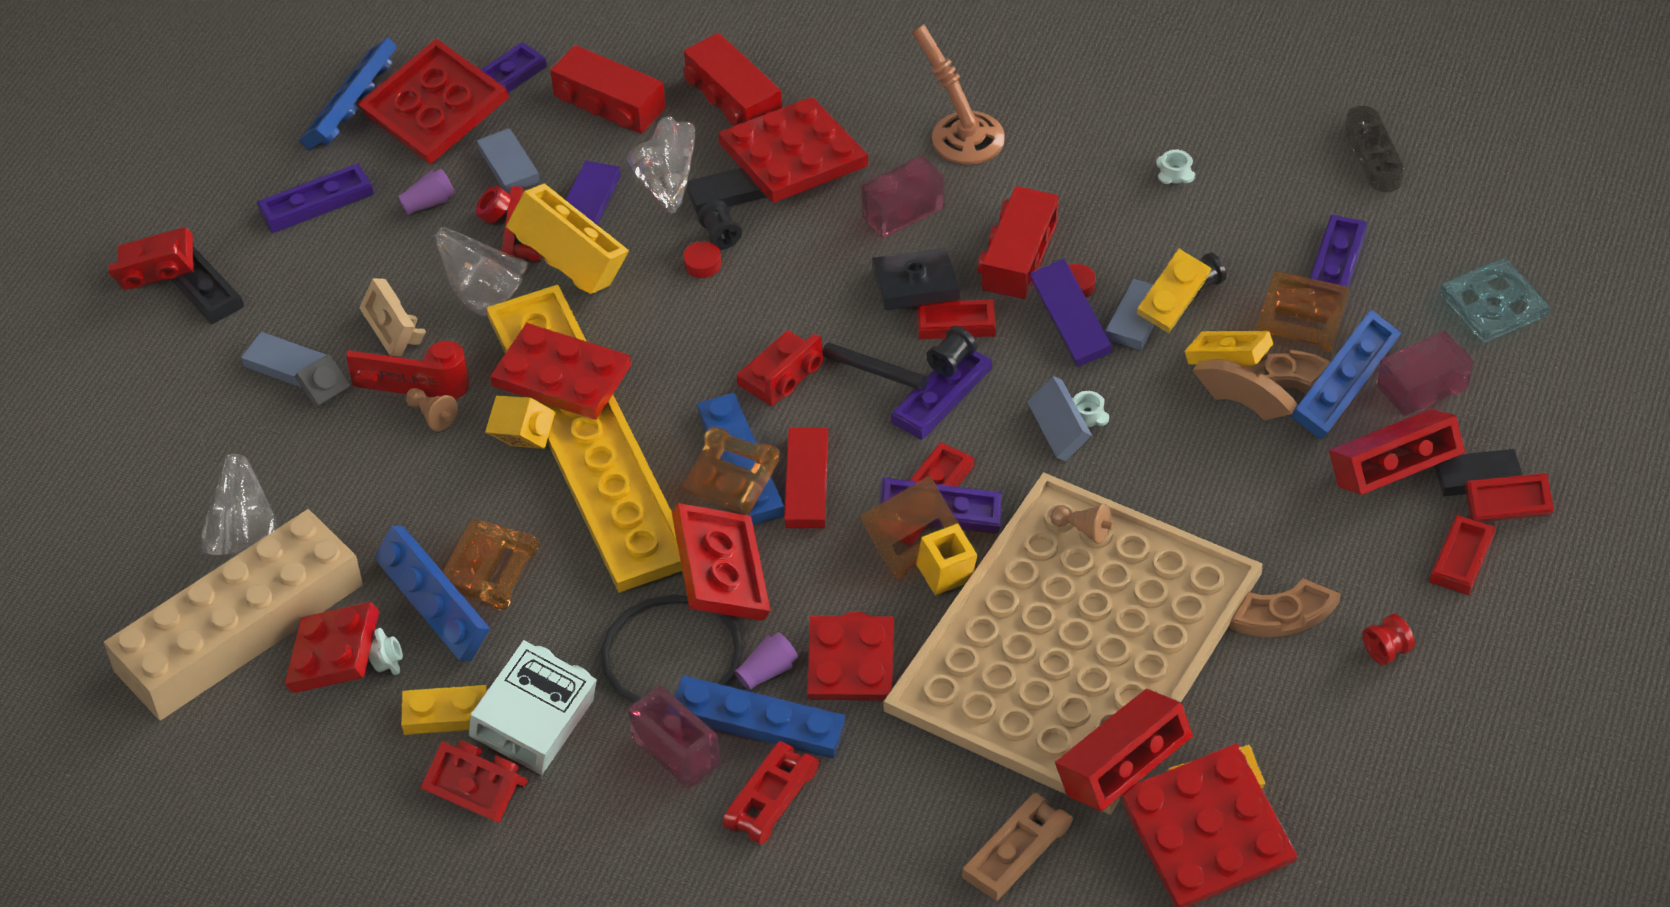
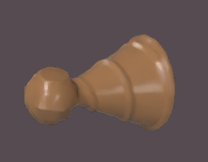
M412 388L406 394L408 406L414 409L421 408L429 428L433 431L440 432L446 430L454 422L458 413V405L452 396L426 397L424 391L419 388Z
M1101 504L1098 507L1073 513L1064 505L1056 506L1051 510L1050 518L1053 524L1061 527L1070 523L1078 531L1093 539L1096 544L1102 543L1108 530H1113L1114 522H1110V509L1107 504Z

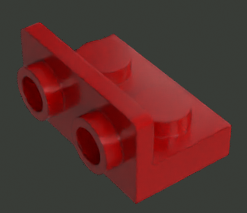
M186 227L118 245V262L108 265V273L124 290L193 272V234Z
M787 330L736 374L737 385L773 407L780 399L790 395L796 385L807 375L813 374L819 369L823 362L822 337L813 334L805 341Z
M459 740L456 747L442 741L421 785V789L500 823L516 785L525 787L528 779L516 773L519 765L499 756H495L493 763L480 758L482 749L462 740Z

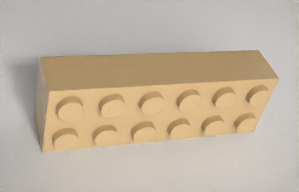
M307 509L105 640L104 645L113 671L156 718L161 721L299 628L301 617L322 613L362 587L363 582L357 557L321 520Z

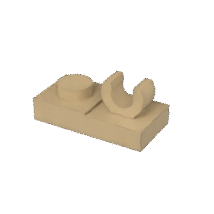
M372 278L359 308L390 356H402L407 344H421L426 331L425 329L415 328L418 320L417 317L406 314L400 300L386 279Z

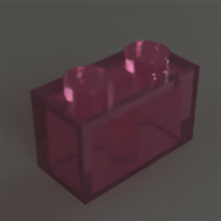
M924 155L900 165L861 185L862 217L884 238L944 208V176Z
M1442 331L1380 360L1377 387L1405 417L1415 411L1425 410L1433 403L1447 396L1457 395L1469 387L1473 359L1446 331Z
M661 685L628 708L632 739L686 788L692 787L720 765L717 734Z

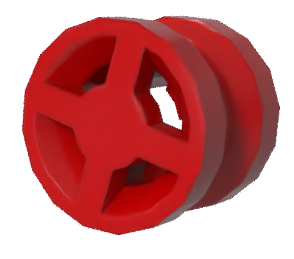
M1392 613L1382 620L1381 625H1370L1362 631L1363 644L1370 657L1379 665L1385 666L1395 659L1396 654H1407L1415 647V640L1410 627L1397 614Z

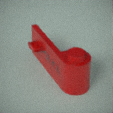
M440 341L433 344L427 350L423 361L348 350L346 354L353 387L407 394L410 389L419 388L424 391L426 397L448 395L454 399L462 397L469 389L470 381L465 354L462 346L453 341Z

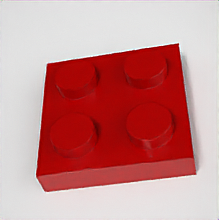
M370 601L301 617L285 685L293 693L364 678L379 610Z
M810 616L808 700L884 701L893 689L894 616Z

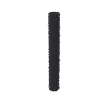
M830 342L826 343L823 348V356L921 391L927 386L928 377L920 373Z

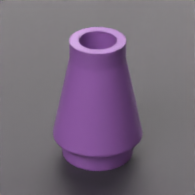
M442 168L435 172L431 169L408 190L398 195V199L407 215H410L416 211L449 202L448 198L456 193Z
M780 632L775 633L772 637L766 635L734 673L741 684L750 691L755 686L792 669V663L798 659V655L790 642Z

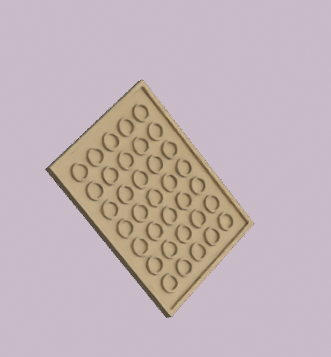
M1043 472L884 700V712L1066 794L1055 761L1146 688L1182 702L1229 627L1230 620L1248 592H1251L1261 576L1263 564ZM1101 504H1107L1110 509V522H1114L1113 530H1108L1102 543L1096 544L1093 539L1078 531L1070 523L1061 527L1053 524L1050 518L1051 510L1056 506L1064 505L1073 513L1098 507ZM1116 799L1103 812L1111 815L1120 799Z

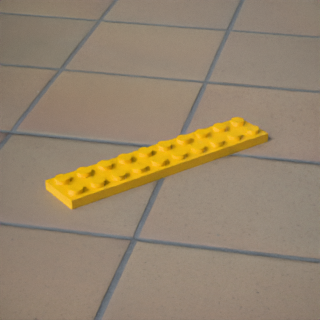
M559 285L486 307L488 319L505 353L526 323L586 341ZM614 395L611 396L597 420L539 402L555 411L547 443L618 593L681 572L682 566L672 512Z

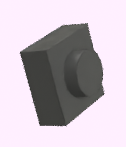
M330 354L297 372L294 376L315 408L348 390L351 386Z

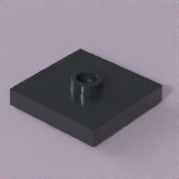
M946 247L872 258L873 271L885 310L960 299V288Z

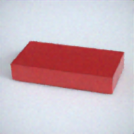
M994 299L949 301L917 306L919 340L945 339L946 331L952 326H959L965 329L973 337H996Z
M1548 473L1470 480L1464 484L1470 519L1478 522L1550 516L1554 513Z
M1456 515L1431 572L1429 583L1470 595L1494 538L1496 527Z

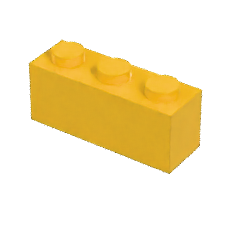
M546 184L524 191L506 225L521 243L532 247L545 258V261L550 266L561 270L573 280L576 287L590 294L611 285L629 252L627 248Z

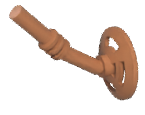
M924 24L920 25L912 33L933 66L931 72L933 74L937 73L936 80L942 81L939 85L941 88H946L956 110V113L944 117L934 127L932 144L935 151L942 158L961 165H975L991 160L1004 146L1005 134L1001 124L985 113L971 110L958 81L960 76L958 73H953L956 70L955 67L949 66L951 64L950 59L944 58ZM959 118L950 128H944L949 122ZM986 137L994 139L990 145L976 151L975 145L981 143ZM948 139L953 146L962 149V151L949 147L944 140Z

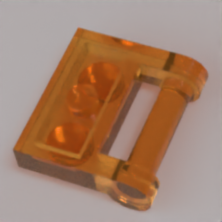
M1274 271L1258 321L1257 331H1269L1272 335L1320 345L1321 350L1333 352L1349 298L1350 287ZM1275 313L1324 323L1326 324L1325 331L1275 320L1274 316Z
M713 426L706 432L705 446L683 483L682 488L691 495L749 515L779 461V450L768 444L759 446L730 436L727 430ZM725 450L754 460L755 465L752 470H748L720 460V457Z
M930 475L858 516L896 580L907 574L906 569L917 563L920 543L899 555L894 552L892 544L939 518L944 528L959 524Z
M471 519L443 573L461 595L486 601L495 609L505 610L512 600L513 595L511 591L528 559L535 556L540 543L531 534ZM505 548L513 549L514 552L497 584L488 582Z

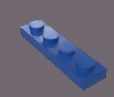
M388 37L368 50L298 140L308 150L320 143L326 146L337 136L340 130L336 126L339 122H345L353 115L358 108L354 104L358 98L363 99L374 88L373 78L375 76L379 77L391 66L393 61L389 58L397 46Z
M1370 310L1290 417L1322 440L1402 333L1374 311Z
M731 393L697 403L698 415L740 513L751 516L753 525L785 516L784 505L735 394Z
M391 526L374 559L458 660L472 661L490 630L489 626L404 526Z
M682 676L670 708L671 719L772 744L782 741L796 750L834 759L845 726V715L687 676Z

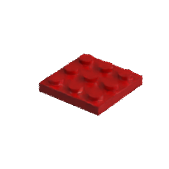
M436 38L360 101L358 106L363 115L431 165L505 102L509 95L504 86Z
M813 97L718 132L719 145L740 168H743L772 203L868 166V154Z
M1238 743L1139 782L1119 797L1174 907H1189L1295 863L1298 857Z

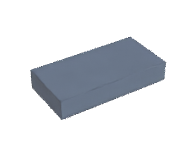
M510 128L477 140L479 152L504 191L510 193L512 186H523L525 188L540 182L538 171Z
M1137 279L1132 280L1105 331L1109 341L1142 350L1154 324L1139 316L1137 308L1153 284Z
M260 332L242 355L241 361L243 367L301 387L294 377L296 373L326 356V354Z
M1052 376L1027 401L1056 458L1067 461L1092 436L1062 379Z

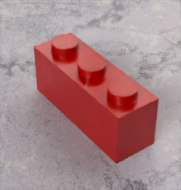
M719 32L684 50L685 67H683V73L690 85L696 86L701 90L711 105H716L721 109L732 125L744 123L782 108L781 90Z
M574 45L550 69L554 97L640 134L666 109L662 81L580 46Z
M1015 186L1010 200L1004 199L1000 210V223L998 226L993 225L990 231L989 249L987 252L982 251L978 260L977 273L982 274V290L1026 300L1032 286L1029 273L1039 269L1058 223L1059 195Z
M1429 409L1329 450L1338 487L1359 495L1465 453L1456 415L1435 409Z
M1146 688L1056 760L1055 765L1067 796L1102 812L1191 739L1193 734L1181 702Z

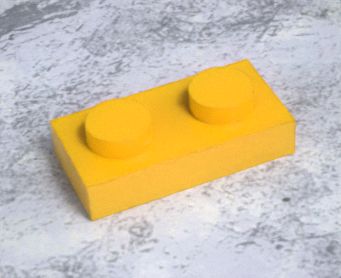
M1178 249L1138 306L1137 314L1170 333L1209 277L1212 268Z
M1202 331L1184 352L1188 364H1198V362L1205 360H1225L1238 363L1240 367H1250L1260 362L1261 358L1273 345L1269 331Z
M478 685L402 691L401 726L403 734L469 730L471 714L486 694L487 686Z

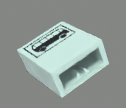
M523 640L472 712L469 736L532 771L543 775L593 702L597 679L593 678L584 668L576 665L571 666L556 658L545 647L534 646Z

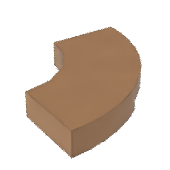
M1290 350V354H1268L1266 352L1257 364L1250 367H1239V369L1250 371L1257 376L1262 373L1282 388L1297 389L1307 394L1330 361L1311 353Z
M1205 360L1198 362L1192 370L1215 400L1229 399L1242 403L1254 410L1264 421L1292 414L1298 406L1296 401L1276 382L1262 373L1257 376L1250 371L1241 370L1238 363L1225 360Z
M1304 578L1294 588L1283 593L1260 595L1248 592L1230 620L1229 630L1257 637H1281L1303 632L1322 622L1334 611L1340 602L1341 593Z

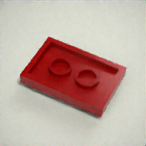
M526 323L490 378L492 387L597 420L631 367V359L628 354Z
M678 503L672 512V519L689 609L764 621L771 610L751 516Z

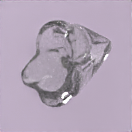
M664 117L660 119L650 141L641 143L628 152L627 162L634 174L668 213L674 214L677 208L681 206L696 130L690 122L680 123L672 117Z
M440 227L434 236L436 247L455 296L477 314L488 316L486 307L507 301L522 282L520 276L524 274L528 266L527 261L506 254L446 227Z
M228 454L226 456L215 494L204 521L200 545L203 546V552L213 555H238L278 529L272 507L249 461L243 454Z

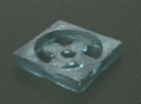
M1506 257L1441 284L1440 294L1483 343L1546 317L1549 314L1550 306ZM1496 277H1503L1511 287L1502 291L1495 290L1487 281ZM1471 288L1479 297V300L1466 306L1462 299V292ZM1492 297L1498 298L1502 304L1492 306L1488 304L1487 300ZM1523 299L1528 306L1517 316L1509 306ZM1481 316L1497 317L1499 320L1487 319Z

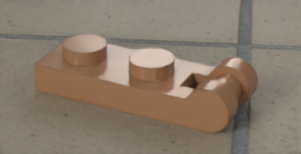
M1034 793L962 868V878L997 902L1056 838H1060L1066 833L1073 817L1062 809L1054 810L1048 806L1046 798L1038 793ZM1040 820L1044 824L1039 826L1035 821Z

